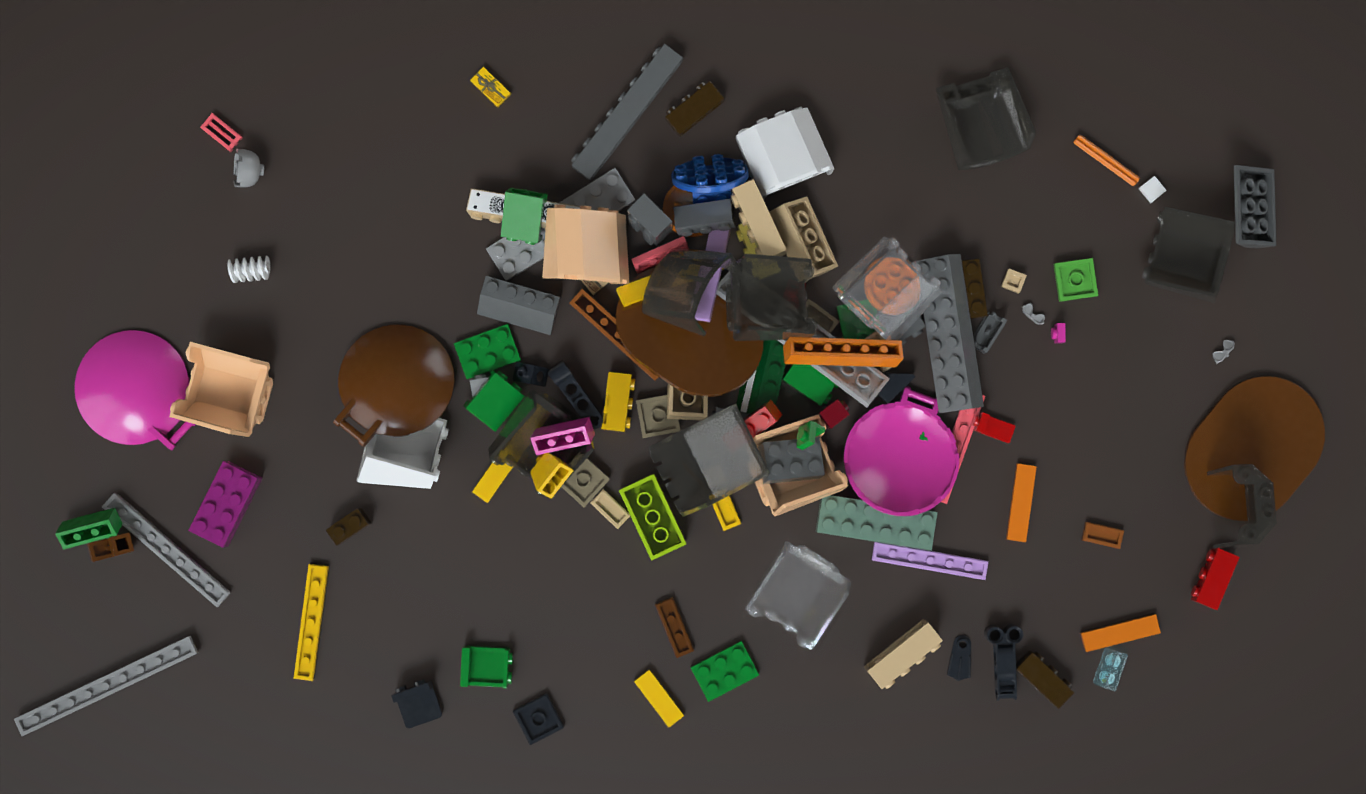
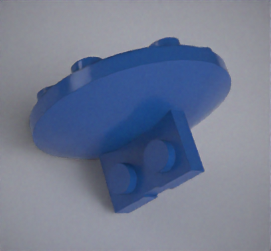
M721 154L712 156V165L705 166L704 157L695 156L693 160L675 166L672 172L673 185L681 190L692 192L693 204L730 199L731 189L742 185L749 178V169L743 160L724 158Z

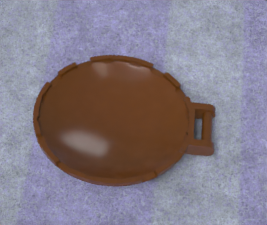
M388 325L366 333L350 347L341 363L338 388L345 408L335 418L333 424L337 427H342L357 439L362 447H365L375 434L402 437L426 429L443 414L452 397L454 370L447 351L435 337L413 326ZM350 417L367 432L363 435L345 420Z

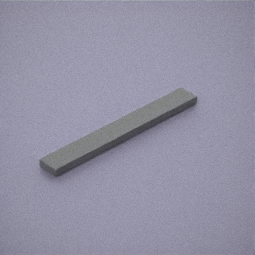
M114 492L102 506L104 510L115 508L123 523L122 525L216 607H219L230 595L231 592L118 493Z

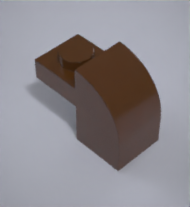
M130 533L87 543L92 562L134 551Z

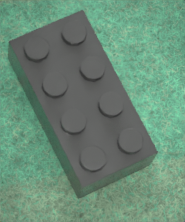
M645 194L627 210L629 225L636 232L640 230L644 240L650 245L654 243L658 246L673 230L672 220Z

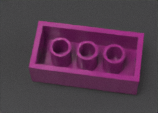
M223 461L188 531L222 548L228 547L262 477L229 461Z

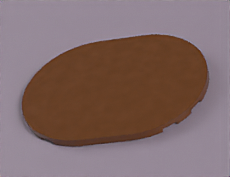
M665 265L649 269L635 277L631 282L677 265ZM699 279L626 307L623 306L619 299L616 311V328L626 351L638 363L684 393L694 396H720L736 390L745 384L759 365L763 351L761 327L716 294L710 322L690 318Z
M1278 377L1251 378L1230 388L1196 427L1186 446L1185 476L1196 499L1212 513L1231 520H1257L1277 511L1288 501L1311 473L1321 457L1325 442V427L1317 404L1300 386Z

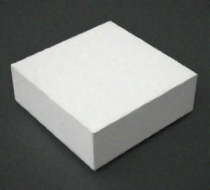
M1155 176L1138 188L1150 203L1167 191Z

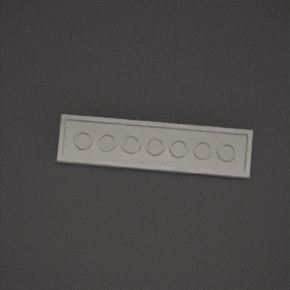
M616 168L559 203L574 206H591V210L596 211L598 207L620 211L636 200ZM541 228L542 240L535 245L526 244L522 240L509 241L504 237L486 248L506 282L544 259L545 228Z

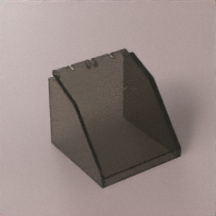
M736 404L648 447L650 450L648 452L653 462L656 463L661 460L663 463L656 467L662 480L671 479L670 482L665 484L671 498L677 495L680 497L674 501V504L682 516L706 508L770 474Z

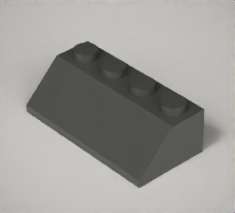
M485 276L477 314L551 335L561 298Z

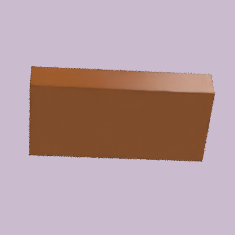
M1085 522L1081 540L1120 549L1124 530Z

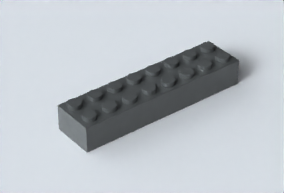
M948 254L916 261L939 413L984 407L961 254Z

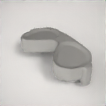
M1028 303L1022 306L1023 313L1035 324H1044L1045 315L1033 314L1032 304Z
M1224 340V350L1213 353V358L1217 364L1222 362L1225 357H1229V353L1234 349V341Z

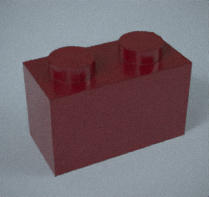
M838 399L817 413L824 420L828 429L833 428L850 414L847 412L849 410L847 404L843 400L839 401Z

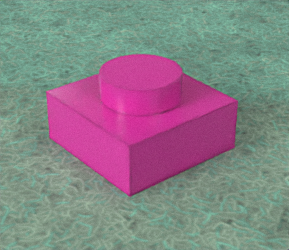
M1065 323L1054 324V328H1051V338L1054 339V343L1066 342Z

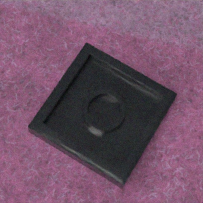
M547 693L512 711L529 745L564 728Z

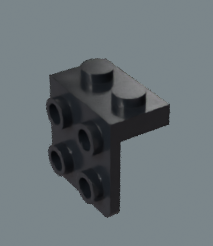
M424 679L414 682V686L409 688L406 685L399 687L391 695L393 703H398L404 724L408 729L442 716L431 680L426 682Z

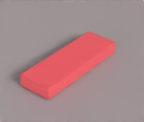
M683 236L631 260L638 274L690 250Z

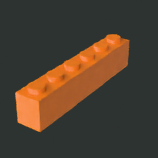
M789 337L783 345L785 364L897 367L904 359L902 341Z

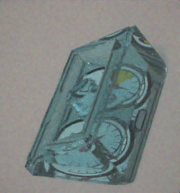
M1106 647L1093 683L1116 691L1128 655Z

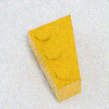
M608 373L601 429L626 432V428L630 429L631 417L627 416L628 409L632 410L633 398H630V390H634L635 379H632V374Z

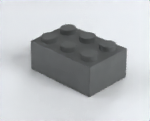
M815 437V444L804 450L796 447L797 439L763 442L760 444L758 449L763 484L819 479L824 476L820 437Z

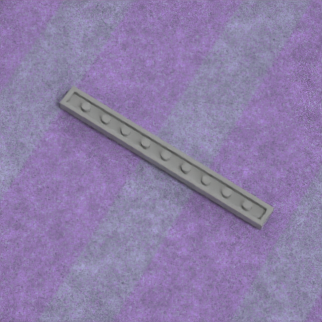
M188 636L15 718L14 721L21 736H24L199 652L192 637Z

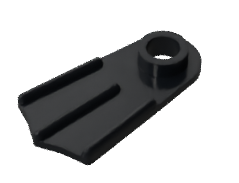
M964 635L957 636L953 642L947 675L957 681L971 678V641ZM961 641L966 642V646L963 648L959 646Z

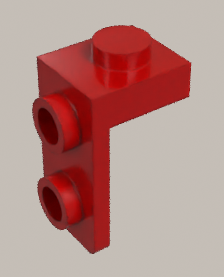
M984 412L979 413V416L976 415L972 426H975L973 431L1005 443H1010L1015 430V425L993 418Z

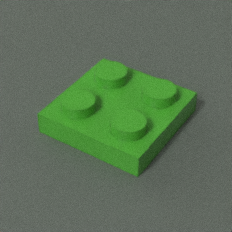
M1093 258L1053 264L1059 302L1098 296Z

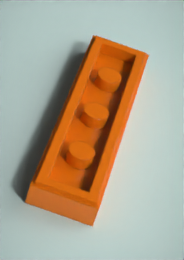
M1016 464L1007 540L1026 542L1037 466Z
M1152 614L1081 632L1080 634L1085 652L1160 634L1161 632L1157 616Z

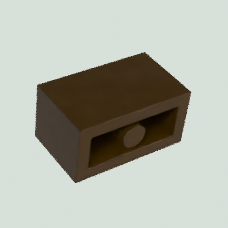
M357 508L327 528L326 532L334 544L338 546L365 529L372 522L362 508Z

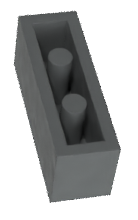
M731 199L673 207L675 229L678 235L691 236L693 233L707 234L714 230L727 231L730 228H735L734 207Z

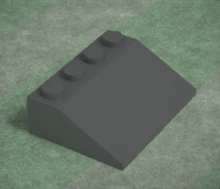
M1235 165L1236 244L1246 248L1276 246L1274 169Z

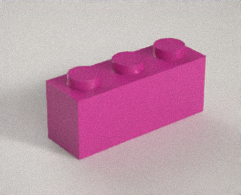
M590 417L536 428L530 439L536 455L591 444L595 432Z

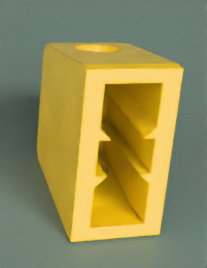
M545 453L536 458V465L531 470V476L536 490L552 499L574 470L560 458L551 453Z

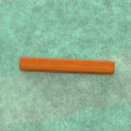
M1078 135L1074 140L1075 145L1130 185L1134 186L1139 181V176L1084 136Z

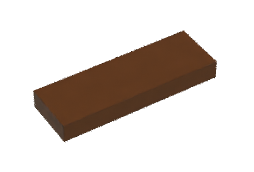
M673 597L655 604L676 658L693 652L694 648Z

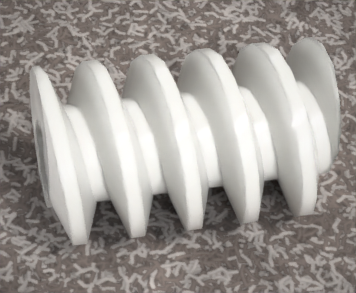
M267 255L265 261L262 260L261 256H258L257 262H255L253 257H250V263H247L246 258H243L241 264L238 259H235L234 264L231 263L230 259L227 262L228 273L233 283H237L239 280L245 282L246 278L250 282L254 278L257 281H260L261 278L264 280L269 278L270 260Z

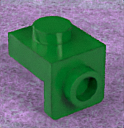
M809 421L800 426L797 433L796 447L804 450L815 444V437L824 433L825 427L814 421Z

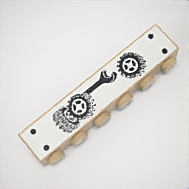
M471 189L466 211L472 219L482 220V218H485L493 223H501L505 194ZM547 201L543 208L541 228L546 230L547 208H554L555 204L566 205V208L580 209V206Z

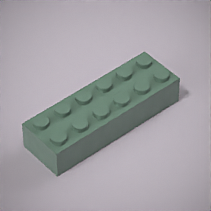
M830 495L820 499L815 532L932 551L938 512L926 511L913 516H894L872 508L863 500Z

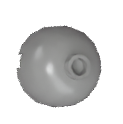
M236 149L233 174L237 176V180H234V187L253 186L258 182L259 176H263L264 164H260L259 157L254 152Z

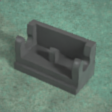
M988 311V316L983 318L973 334L975 349L983 354L989 351L1007 322L1005 318L998 317L995 312Z

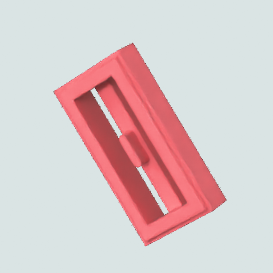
M213 113L200 127L230 152L233 151L234 146H237L239 140L243 138ZM212 119H215L219 124L226 128L236 138L233 140L224 131H222L219 127L212 123ZM208 124L230 141L231 144L227 145L207 128Z

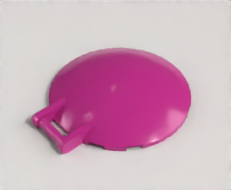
M121 331L101 339L85 354L75 378V398L83 419L100 436L112 442L125 445H139L158 439L168 449L173 450L176 447L175 444L191 426L196 425L185 421L170 439L167 437L168 433L180 421L179 419L169 417L171 405L177 399L185 400L190 378L181 355L166 340L144 331Z
M905 386L900 402L882 404L869 410L851 429L844 448L846 475L856 494L872 508L894 516L921 514L938 505L954 486L959 471V453L953 433L937 415V397H930L911 390V387ZM911 397L932 405V408L929 409L907 401V399ZM922 432L925 433L924 437H927L928 441L919 439Z

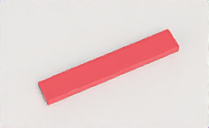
M981 407L959 410L952 433L959 453V469L975 427L972 426L976 415L979 416ZM950 491L949 494L941 501L942 503L947 504V502H948V500H949V497H950V494H951V491Z

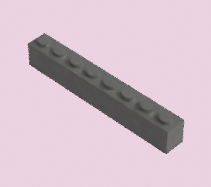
M666 44L662 48L659 46L652 55L654 56L653 60L650 63L648 61L641 69L643 73L639 78L635 77L629 85L631 87L627 93L623 92L619 97L618 101L620 103L616 108L612 107L608 111L606 121L599 123L593 138L589 137L583 144V147H585L581 153L577 152L571 160L573 162L572 168L590 182L683 62V57Z

